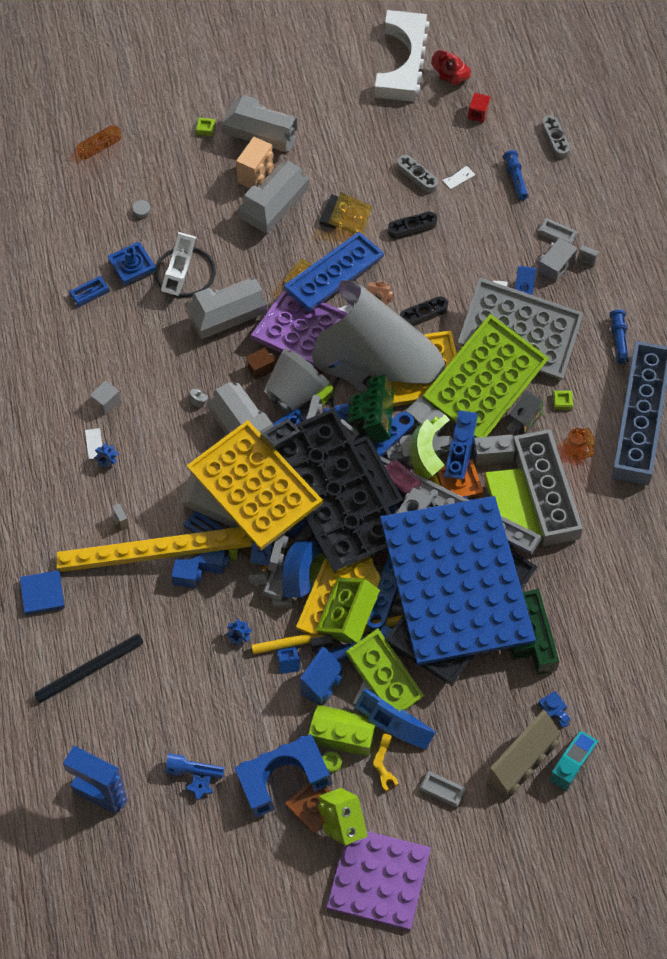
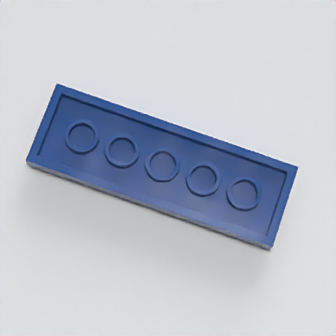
M358 232L286 283L283 290L310 312L338 291L340 281L354 280L384 257V252L362 233Z

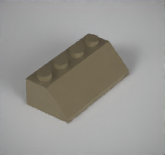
M545 710L533 720L489 770L487 783L505 798L510 793L514 795L521 786L519 783L523 779L528 780L534 772L532 769L535 765L540 766L547 758L545 754L549 750L554 751L560 743L558 740L560 731Z

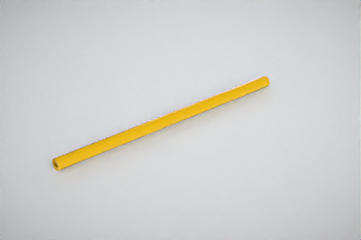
M403 615L388 618L385 626L389 628L394 627ZM381 619L371 621V623L378 624L381 621ZM366 624L363 633L373 631ZM320 633L316 635L303 634L251 645L252 653L254 655L310 644L311 638L326 635Z

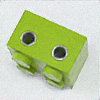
M342 788L318 796L320 802L318 809L324 818L323 829L327 836L343 845H348L368 837L358 796Z

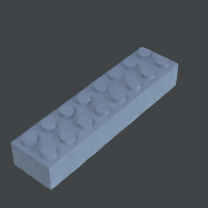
M635 341L616 445L612 479L649 486L653 474L667 386L666 346Z

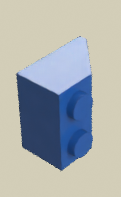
M321 648L300 678V694L317 705H322L324 701L328 702L333 694V688L335 685L339 686L344 678L343 666L326 648Z

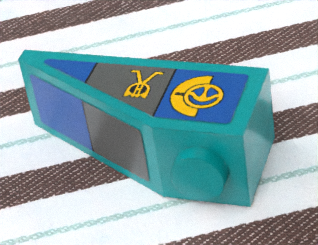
M580 730L552 771L549 781L568 791L597 745L598 740Z

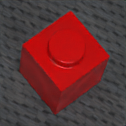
M474 92L468 110V119L484 123L489 110L491 96Z

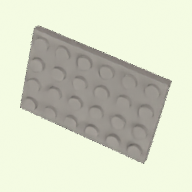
M479 277L457 345L463 347L488 315L492 314L549 358L538 373L563 380L583 312Z

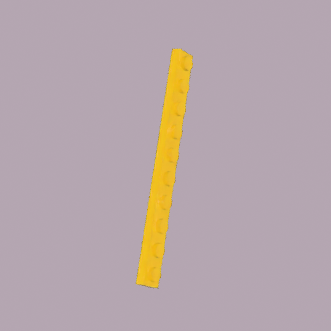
M240 527L60 551L57 552V570L66 572L251 547L252 540Z

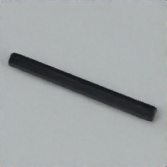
M139 634L133 635L37 690L34 693L35 698L39 703L43 702L142 645V637Z

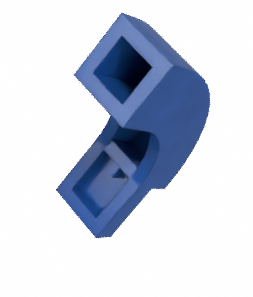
M317 540L296 541L290 547L282 572L284 597H302L311 592L309 580L310 565L314 557L323 553Z

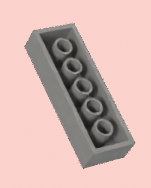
M551 429L514 436V457L518 469L522 470L542 535V546L579 540L583 527Z

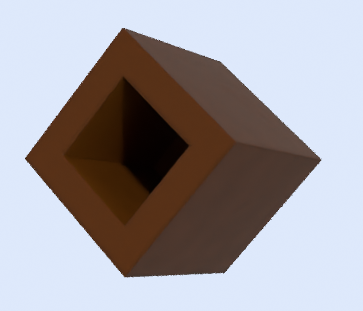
M266 348L246 356V367L254 380L273 372L276 361L273 354L268 353Z

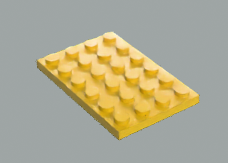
M247 420L187 465V469L262 551L323 504V500L277 450L271 451L259 439L261 433Z

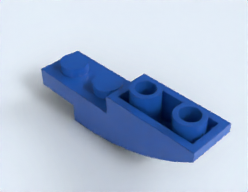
M460 410L458 412L453 441H451L444 475L446 478L461 480L465 478L473 449L478 413Z
M368 689L362 691L354 706L369 717L368 721L377 727L425 750L436 734V731L405 710H397Z

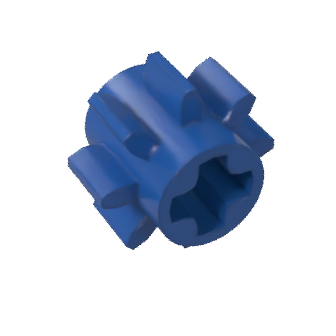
M104 443L95 450L98 454L94 459L99 463L98 466L103 465L109 468L111 464L114 465L117 462L115 457L119 453L114 449V445L107 446Z
M237 619L235 624L231 622L228 625L229 630L226 635L229 636L231 643H238L240 646L243 641L248 642L250 639L249 634L252 632V629H249L247 625L248 622Z

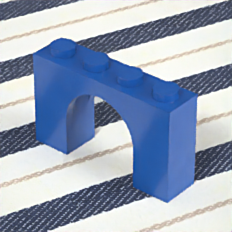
M312 734L301 736L292 743L283 744L276 750L262 753L257 758L244 761L239 766L234 767L255 818L275 810L268 794L266 783L269 775L280 766L294 765L302 769L313 792L333 784Z
M73 746L63 762L65 771L76 776L70 785L72 792L117 814L118 810H122L127 802L119 768Z

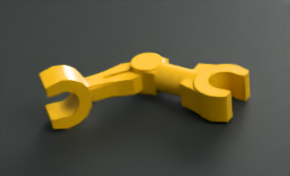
M384 733L380 749L373 760V767L380 775L382 789L385 792L389 791L386 785L389 781L393 782L395 787L398 786L396 777L387 772L383 764L384 755L392 741V735Z

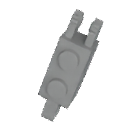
M435 433L432 445L435 454L440 459V455L449 453L453 439L451 436L437 437ZM412 435L402 436L399 440V445L391 447L386 452L387 460L402 462L403 466H413L409 454Z

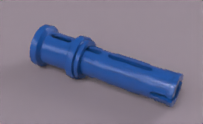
M510 150L503 154V160L506 161L507 172L511 174L518 200H525L529 195L521 174L522 165L518 161L517 151Z
M617 309L609 313L610 319H612L611 331L615 335L617 363L625 364L629 362L625 334L627 325L624 320L626 313L624 310Z

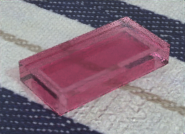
M395 458L385 467L395 486L405 495L410 493L413 487L418 489L422 485V482Z

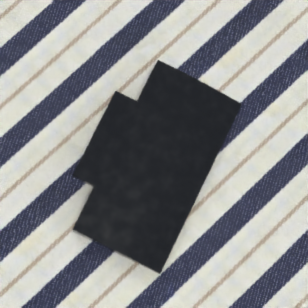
M334 408L295 424L301 430L300 435L276 450L323 500V504L308 514L305 519L334 573L387 552L380 516L391 515L389 509L402 504L403 499L369 436L367 435L352 442Z

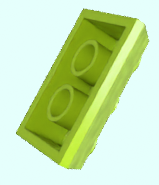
M337 578L316 631L323 635H330L331 638L344 643H358L380 590L366 579Z
M317 705L309 735L312 734L317 746L369 757L376 725L368 721L369 717L367 715Z

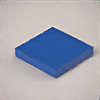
M59 570L20 577L25 615L65 608Z

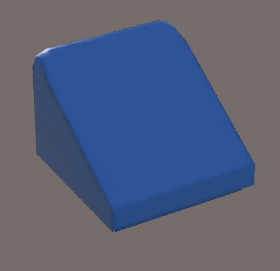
M296 647L276 651L281 674L300 670Z

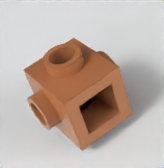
M381 281L368 284L367 290L386 305H388V302H392L393 292H390L391 286H387V283Z

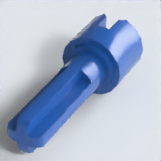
M168 753L165 774L182 776L184 773L221 779L223 778L224 767L188 761L183 755Z

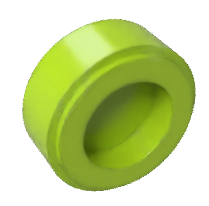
M333 751L326 752L322 759L328 772H338L342 765L340 755Z

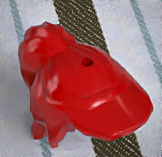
M437 50L433 54L431 65L434 70L439 72L440 80L444 79L450 81L453 85H457L461 81H467L471 78V68L463 64V61L455 54L444 50Z

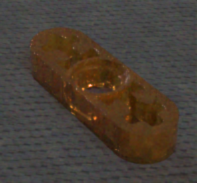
M111 125L80 142L76 146L78 157L88 159L121 140L120 128ZM97 140H102V141H104V142H103L102 144H100V145H97V144L94 143V142L97 141Z

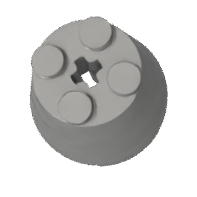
M286 347L281 353L263 392L272 402L278 403L286 413L296 411L311 400L313 395H317L328 386L329 381L322 374L318 375V371L307 360L293 350L289 352V349Z

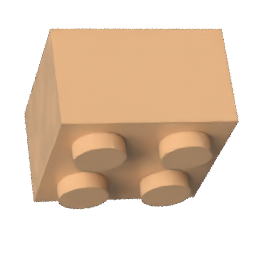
M256 137L252 138L236 161L237 183L251 188L252 186H259L265 180L267 174H270L274 168L272 144Z

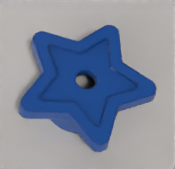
M194 774L193 783L188 785L186 790L193 792L197 800L206 794H212L213 790L209 786L211 777L201 778Z

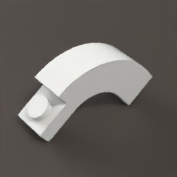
M181 232L178 233L161 291L179 296L189 268L196 237Z

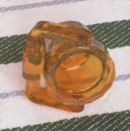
M573 428L564 439V452L568 456L573 457V460H581L594 455L595 439L592 431L589 428Z

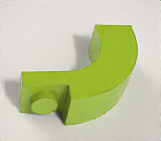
M443 415L441 418L436 416L431 421L428 419L416 428L410 440L409 454L412 465L417 474L425 479L432 477L444 466L433 450L432 440L434 434L449 421L446 415Z

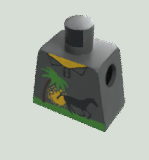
M527 390L510 412V425L506 428V432L513 437L519 431L526 434L542 416L543 400Z

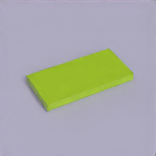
M512 469L485 472L484 479L489 496L496 497L500 515L541 535L522 470Z
M376 629L345 651V654L372 693L397 710L407 709L424 696L379 629Z

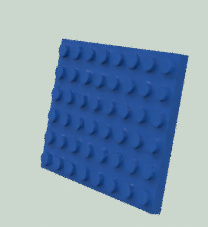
M495 496L380 516L416 665L536 642Z

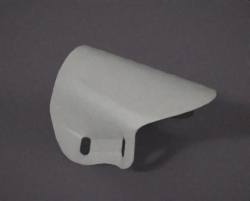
M340 281L338 285L339 293L353 309L343 319L319 334L312 350V360L315 366L325 373L347 380L363 393L367 392V386L363 385V379L369 375L375 377L385 374L389 382H434L446 368L444 359L437 347L424 334L358 282ZM337 361H342V362H341L339 365H337L336 367H334V368H329V366H331V365L334 364L335 362H337Z

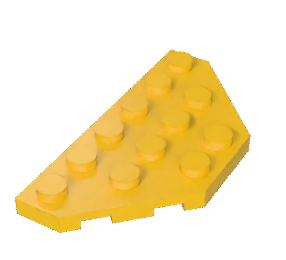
M325 557L296 629L307 634H318L316 631L337 578L366 579L377 587L381 577L373 564L372 558L334 573Z

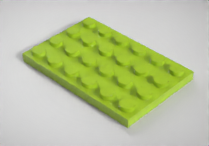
M489 314L422 398L437 410L443 412L454 423L457 422L459 410L478 413L475 438L487 437L549 358L492 314Z

